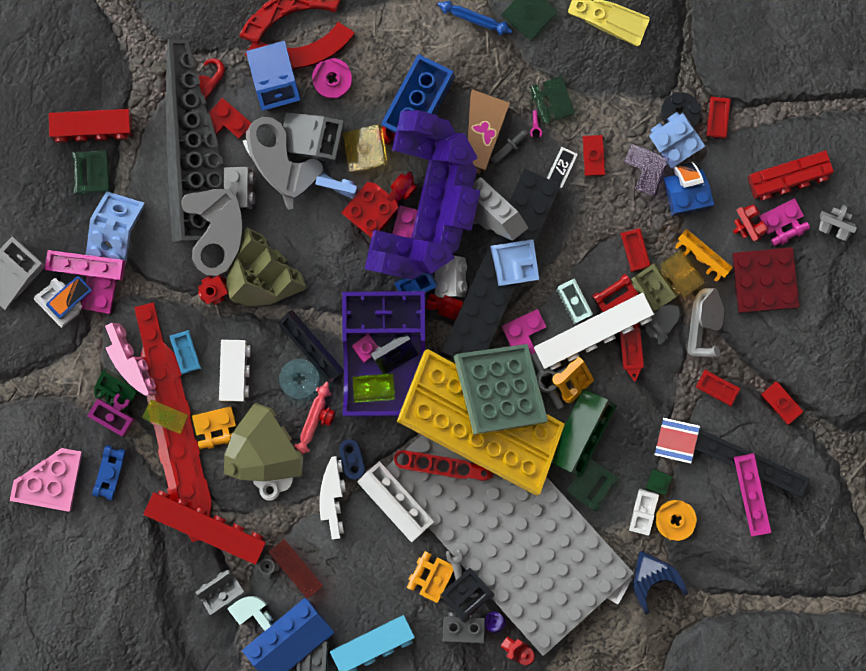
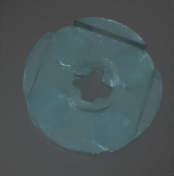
M305 359L289 361L282 367L279 374L281 389L286 395L294 399L310 397L316 391L320 382L318 370L311 362ZM298 373H301L303 377L305 376V380L301 382V385L294 381V377H297Z

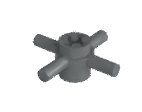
M537 353L531 354L532 362L538 372L536 378L540 391L549 393L556 409L562 408L564 405L556 391L557 386L550 380V386L546 387L541 380L544 376L553 378L555 374H561L567 366L556 372L551 369H544Z

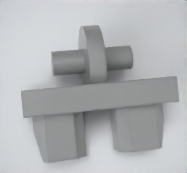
M842 205L840 210L833 207L831 213L838 215L837 217L821 211L819 230L829 234L832 225L839 227L836 237L846 241L851 232L855 233L857 227H855L856 224L843 219L850 220L852 214L846 212L847 206Z

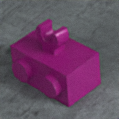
M117 394L114 397V405L111 406L103 400L97 399L87 417L120 436L126 437L136 419L122 412V409L129 406L130 400L126 399L124 404H120L119 398L121 395Z

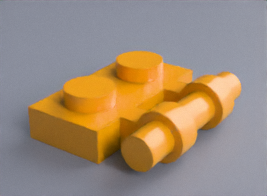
M232 406L192 416L196 435L205 434L206 440L198 441L200 449H212L215 445L229 444L233 434L230 433L229 428L237 426ZM223 431L222 436L212 438L211 432Z
M424 551L422 557H419L417 561L418 565L414 573L409 577L410 581L407 588L414 591L418 584L422 586L420 595L438 603L440 594L444 591L454 571L453 566L438 557L434 564L428 562L432 554ZM425 567L431 570L426 581L421 579Z

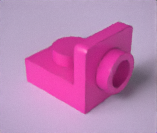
M370 335L364 336L352 345V349L363 364L370 360L372 357L371 353L375 352L378 348Z

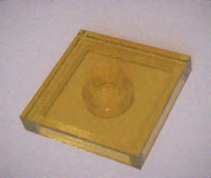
M380 124L343 133L349 172L353 173L387 164Z

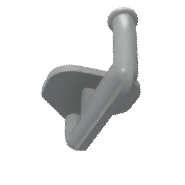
M716 288L700 290L693 301L688 340V353L693 357L720 356V350L717 346L701 348L703 327L720 330L723 325L724 306Z

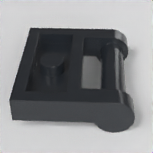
M471 568L440 594V597L463 623L467 622L469 616L488 599L491 600L495 596L491 589ZM480 589L482 594L466 609L462 610L459 606L475 591Z

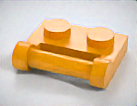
M580 357L571 362L561 374H555L552 378L554 385L559 387L562 398L566 403L573 402L583 389H586L595 381L585 362ZM569 380L573 385V388L571 390H569L566 385V382H568Z

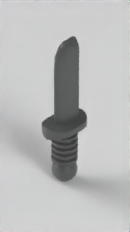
M522 130L514 139L508 138L506 140L508 143L490 159L491 162L497 163L501 161L513 149L517 151L519 148L516 145L528 136V132Z

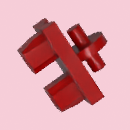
M751 205L746 208L740 207L736 209L744 224L742 225L740 219L734 221L737 226L733 230L734 235L740 233L744 239L748 237L745 230L747 229L753 241L761 240V236L768 232L769 229L764 221L754 225L752 218L760 214L757 206Z
M506 637L501 648L509 652L507 654L508 658L522 665H530L534 662V651L530 649L527 643L519 639L515 641Z

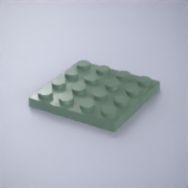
M528 344L460 353L454 356L474 435L548 422Z

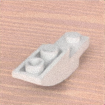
M337 456L331 457L327 465L320 492L321 520L329 519L332 539L341 538L340 534H344L342 521L338 522L337 515L341 513L339 501L335 502V498L343 497L342 492H346L345 482L340 480L339 472H343L342 462L337 460Z

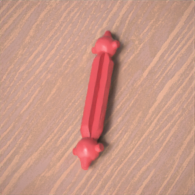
M328 382L316 388L318 396L314 399L303 427L300 443L294 445L296 451L299 450L302 455L310 451L307 444L312 440L320 414L326 404L325 397L332 394L329 390Z

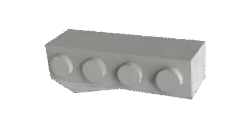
M479 178L474 182L473 189L480 190L473 224H480L487 230H494L496 234L512 241L528 229L519 212L485 180Z

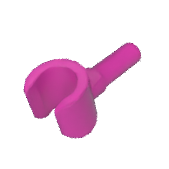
M537 110L533 111V128L530 130L532 138V131L534 129L539 130V138L542 135V130L539 128Z

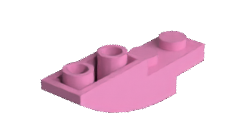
M120 323L106 325V330L112 342V345L106 347V350L117 370L130 385L145 396L157 394L155 382L150 378L147 371L148 365L142 357H133L134 350L127 342L125 328Z

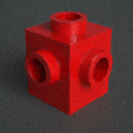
M223 274L214 278L210 275L201 280L203 284L198 286V295L207 305L213 303L215 306L224 301V296L229 294L226 287L227 281Z

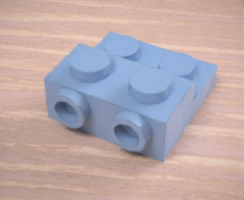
M678 112L667 118L668 123L663 126L659 123L651 129L652 133L649 135L671 168L705 147V144L684 112L680 115Z

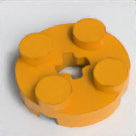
M671 500L664 503L655 516L656 527L660 534L669 540L677 541L688 538L693 533L697 521L694 509L689 504L679 500ZM673 515L681 517L679 526L671 524Z

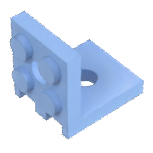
M106 191L90 218L86 255L120 259L127 262L130 234L144 209V202ZM104 241L109 242L111 244V247L107 246L104 243Z

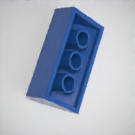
M418 54L381 125L396 135L401 111L419 110L436 115L455 79L454 71Z
M304 598L247 645L242 652L258 671H290L335 632L312 602Z

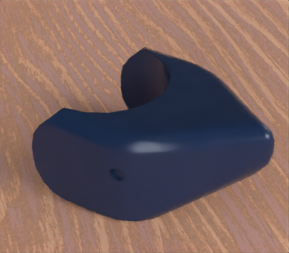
M639 551L632 584L634 594L645 615L650 613L646 602L647 592L658 581L669 580L679 588L683 596L688 595L687 588L680 574L673 566L643 551Z

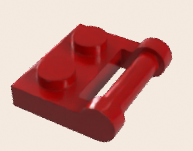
M626 274L599 294L596 292L592 295L593 300L602 313L615 307L621 301H627L639 295ZM624 286L627 288L628 291L609 304H604V299Z

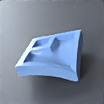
M321 173L319 177L317 176L315 185L331 188L352 199L358 193L357 186L352 181L343 179L342 182H339L325 173Z
M534 240L490 246L498 286L539 280Z

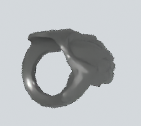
M668 304L660 307L654 312L655 315L651 316L652 321L642 325L646 326V333L650 337L658 339L659 345L668 339L667 334L671 332L673 326L678 322L680 314L678 306Z

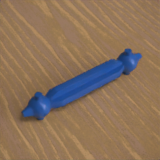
M450 0L438 2L437 4L444 14L451 12L456 17L490 30H497L499 35L512 33L506 22L498 23L492 18L461 6H453Z

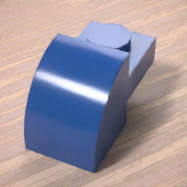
M423 272L413 280L401 278L395 281L394 285L398 291L427 292L437 287L438 283L432 274Z

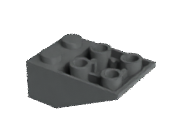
M286 112L283 128L286 131L287 153L336 164L345 127L344 121L324 116Z

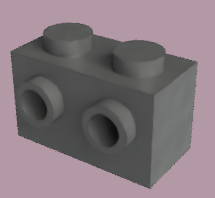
M448 612V616H443V641L484 643L485 618L480 617V613H472L469 616V620L463 623L455 612Z

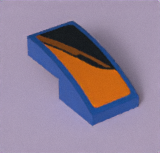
M77 276L50 299L46 306L60 320L73 310L76 304L87 297L92 290Z

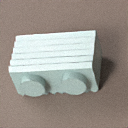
M575 278L558 286L556 292H559L558 295L566 307L565 310H568L569 317H572L573 324H577L593 315Z

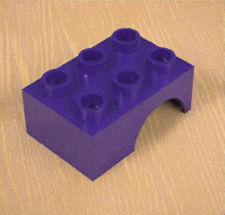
M425 291L342 292L343 416L345 418L399 417L425 351ZM407 333L419 355L383 375L373 357L363 364L352 349V345L364 336L370 335L379 347L392 342L396 336Z

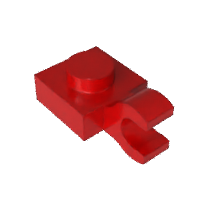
M430 294L425 308L429 310L439 309L437 314L456 321L463 302L444 295L442 299L435 294Z

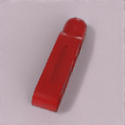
M400 450L394 456L395 465L404 470L462 480L474 479L485 481L494 478L493 472L474 462L407 450ZM402 454H406L409 457V462L406 465L398 463V457ZM420 458H427L429 460L427 468H419L418 461ZM441 461L448 462L449 470L440 472L438 464ZM462 464L470 468L469 473L465 476L458 473V468ZM486 471L487 475L482 476L481 472Z

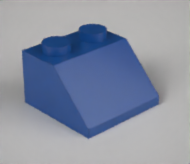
M703 169L699 171L704 183L685 188L680 185L678 176L663 177L672 217L710 209L714 206L710 185Z

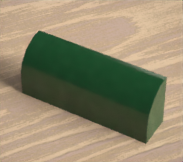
M583 389L563 427L551 463L581 478L617 405L606 398Z

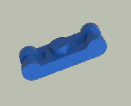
M106 445L92 496L106 497V500L113 501L126 450L112 449V446ZM110 457L117 458L116 464L109 462ZM103 482L110 484L109 489L102 488Z

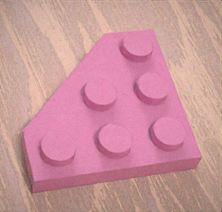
M65 448L56 451L53 455L13 481L10 501L71 512L83 452Z

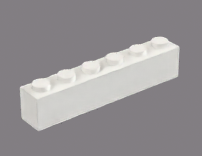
M641 293L535 346L534 349L544 369L550 368L554 370L561 366V361L565 359L572 361L579 357V352L586 350L588 353L598 348L597 343L604 341L606 344L616 339L615 334L622 331L624 335L634 330L633 325L640 322L642 326L652 321L651 316L655 314L645 294Z

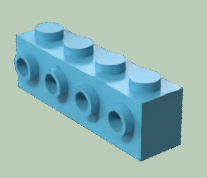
M402 615L331 650L330 653L339 671H357V666L363 663L367 666L375 662V657L381 654L383 657L388 656L394 652L393 648L399 645L404 648L412 644L411 639L415 638L405 615Z

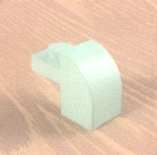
M244 597L228 608L239 625L251 616L255 617L264 631L273 625L271 623L273 621L271 615L267 611H262V608L267 603L259 597Z

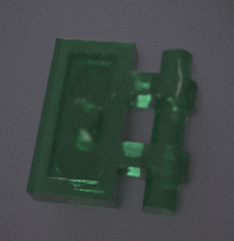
M562 76L543 82L545 89L543 91H539L537 84L530 86L532 101L536 103L537 115L539 118L541 117L543 124L550 122L548 116L550 114H554L556 121L575 114ZM547 97L551 107L545 108L542 98Z

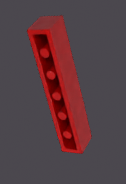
M164 491L153 492L143 515L256 565L266 541L262 540L264 536L253 531L250 535L244 532V527L235 523L233 526L225 523L226 519L215 515L212 518L206 515L208 511L196 507L194 510L188 507V502L179 498L177 501L169 498L170 494Z

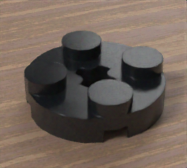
M673 93L666 98L661 106L660 113L664 125L669 122L667 118L676 113V109L683 108L685 109L686 117L694 128L701 117L700 103L688 93Z

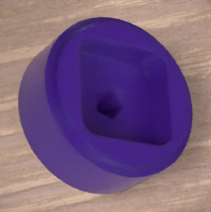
M490 612L485 617L484 626L492 633H499L504 629L506 621L502 614Z

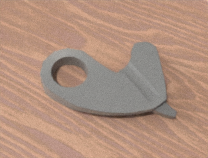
M261 117L250 124L246 131V141L255 165L269 184L282 194L287 209H293L294 198L304 192L317 179V176L319 177L323 172L322 164L315 158L303 163L288 161L286 131L281 123L275 119ZM266 127L272 130L276 137L274 147H265L258 141L256 136L258 128Z
M233 181L229 189H213L185 195L181 200L184 212L197 213L210 222L207 230L198 240L192 251V260L195 267L205 275L217 276L226 272L239 251L242 236V217L236 198L238 182ZM215 243L222 247L224 258L220 265L209 268L202 263L201 252L206 245Z

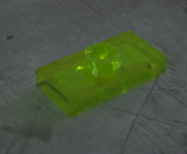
M150 399L142 418L181 434L189 415Z

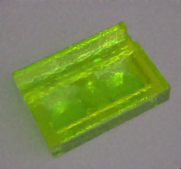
M393 373L353 377L354 403L394 400Z

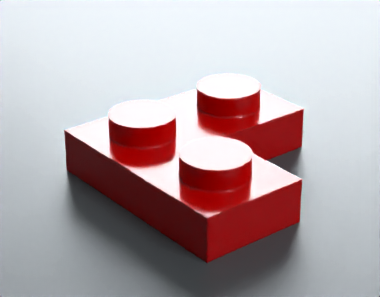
M223 98L209 112L216 136L225 127L240 140L251 124L249 120Z

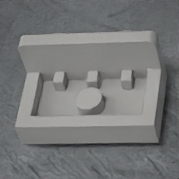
M249 167L224 168V189H229L233 181L238 182L236 198L239 207L252 209V204H255L253 184H255L256 180L253 170Z

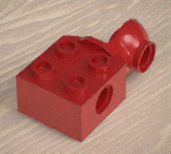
M409 171L406 175L401 173L390 186L392 189L390 194L376 183L367 182L341 212L342 215L368 237L372 238L373 230L382 231L399 210L397 205L402 198L407 200L416 190L417 186L414 184L412 172Z

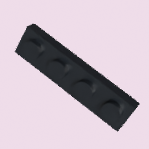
M293 310L289 311L278 322L329 384L344 372L343 368Z

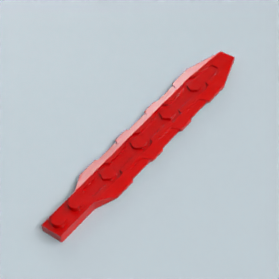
M155 303L134 307L143 343L140 357L146 361L149 376L156 385L155 391L157 394L147 396L150 408L148 411L151 424L154 425L159 446L158 454L160 462L164 467L168 484L167 492L170 494L169 498L177 501L178 498L189 503L188 507L194 510L196 507L208 511L206 515L210 516L212 500L207 479L204 478L199 457L198 441L195 440L190 419L189 403L185 398L181 381L182 375L175 353L164 343ZM188 535L192 542L199 541V539Z

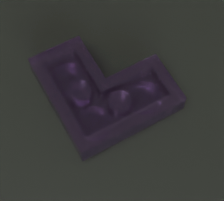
M631 144L624 163L642 169L635 189L655 196L670 158Z

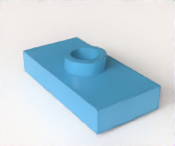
M189 330L169 336L181 375L201 369Z

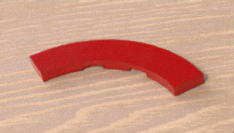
M270 0L248 19L239 36L242 39L259 44L265 32L284 16L306 9H322L336 13L341 0Z
M338 22L328 34L316 42L302 47L287 48L292 68H305L327 60V58L339 52L352 39L355 32ZM261 41L259 44L252 43L248 50L267 46L268 44Z

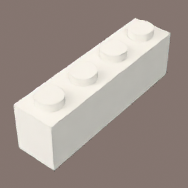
M380 461L357 482L411 542L434 522Z

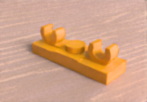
M687 228L678 238L680 241L676 244L675 248L678 249L680 245H685V256L692 250L698 261L710 265L706 271L707 275L711 271L717 272L715 281H718L721 276L725 278L732 269L729 263Z

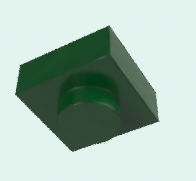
M652 469L646 489L666 495L672 476Z

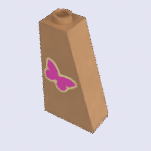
M472 89L468 141L478 159L473 161V164L477 169L476 174H480V172L485 173L510 103Z

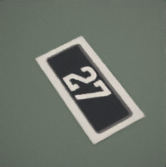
M561 147L547 179L561 184L560 187L562 188L578 154Z

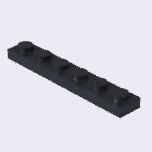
M699 429L695 450L735 468L734 457L752 454L748 450ZM754 454L761 480L799 497H803L810 478Z

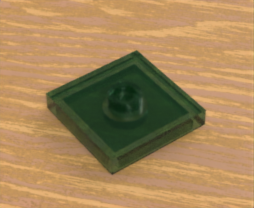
M514 0L501 16L527 39L532 41L557 13V10L546 0Z

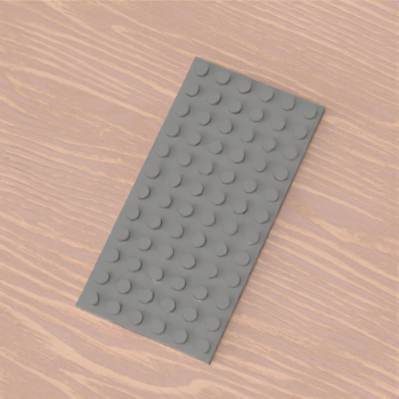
M423 435L406 449L407 451L472 462ZM406 454L398 457L400 465H406L409 462V457ZM420 458L418 461L419 468H427L429 460L427 458ZM394 460L386 467L434 521L428 528L454 557L457 556V549L461 550L462 559L460 564L466 570L471 568L495 595L492 598L493 601L543 656L634 574L547 477L541 494L536 496L494 474L493 479L485 481L474 479L462 480L400 469L395 465ZM441 461L438 464V470L440 472L448 471L449 463ZM465 464L460 465L458 468V473L462 476L467 475L470 471V468ZM482 471L481 475L486 476L487 472Z

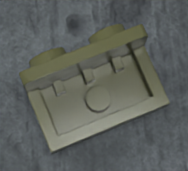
M656 263L631 279L634 289L638 293L645 294L654 312L678 296Z

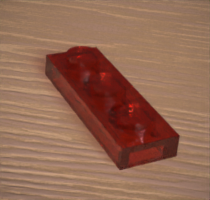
M285 539L269 551V554L305 598L308 599L323 586Z

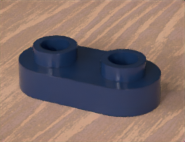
M345 440L339 447L344 472L350 479H359L365 471L360 447L354 440ZM348 446H352L354 449L351 454L346 452ZM356 465L358 467L357 473L351 472L352 466Z

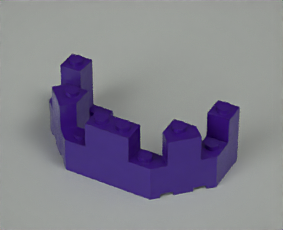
M419 110L401 111L392 151L429 160L411 238L373 230L365 264L366 270L413 280L423 272L432 274L455 259L452 253L459 249L463 230H472L480 190L473 189L477 172L473 161L478 159L465 134L456 133L448 120L437 118L438 115Z

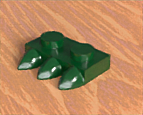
M107 368L102 370L94 387L95 398H100L107 393L106 402L110 405L114 404V397L117 394L121 395L119 398L120 404H124L126 399H129V406L122 409V412L126 411L133 404L138 393L124 378Z

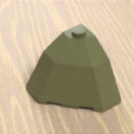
M248 227L242 234L239 251L228 270L226 287L229 298L233 302L245 306L270 305L305 290L307 287L302 274L297 269L289 267L285 263L287 259L277 249L273 251L267 244L268 240L262 234Z
M255 403L247 412L231 436L224 456V474L240 480L263 482L302 475L303 456L299 450L296 451L290 442L292 440L284 426L280 427L275 419L277 415L272 408Z

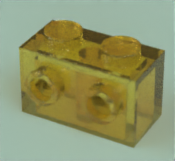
M682 249L660 264V272L666 279L670 278L673 282L672 288L678 295L681 294L685 297L705 282Z

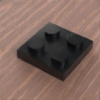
M407 333L396 336L392 342L379 346L375 352L371 353L383 375L419 355Z

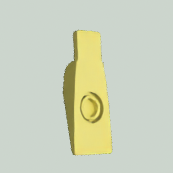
M572 0L568 9V14L581 18L592 26L635 46L640 45L650 20L648 16L604 0Z

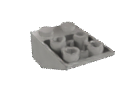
M13 236L0 249V306L4 310L16 300L45 268V264Z

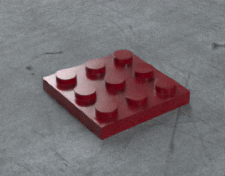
M793 247L732 253L738 313L799 307Z

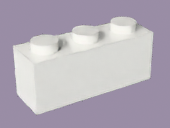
M221 340L219 401L245 402V398H249V385H246V377H250V365H247V357H250L251 347L247 345L246 340Z

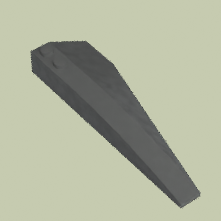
M181 39L167 40L166 134L172 243L198 242L207 230L210 222L197 213L184 212L181 200L187 194L224 189V162L218 151V141L210 114L206 110V100L201 93L199 86L201 83L199 77L196 76L195 63L188 40Z

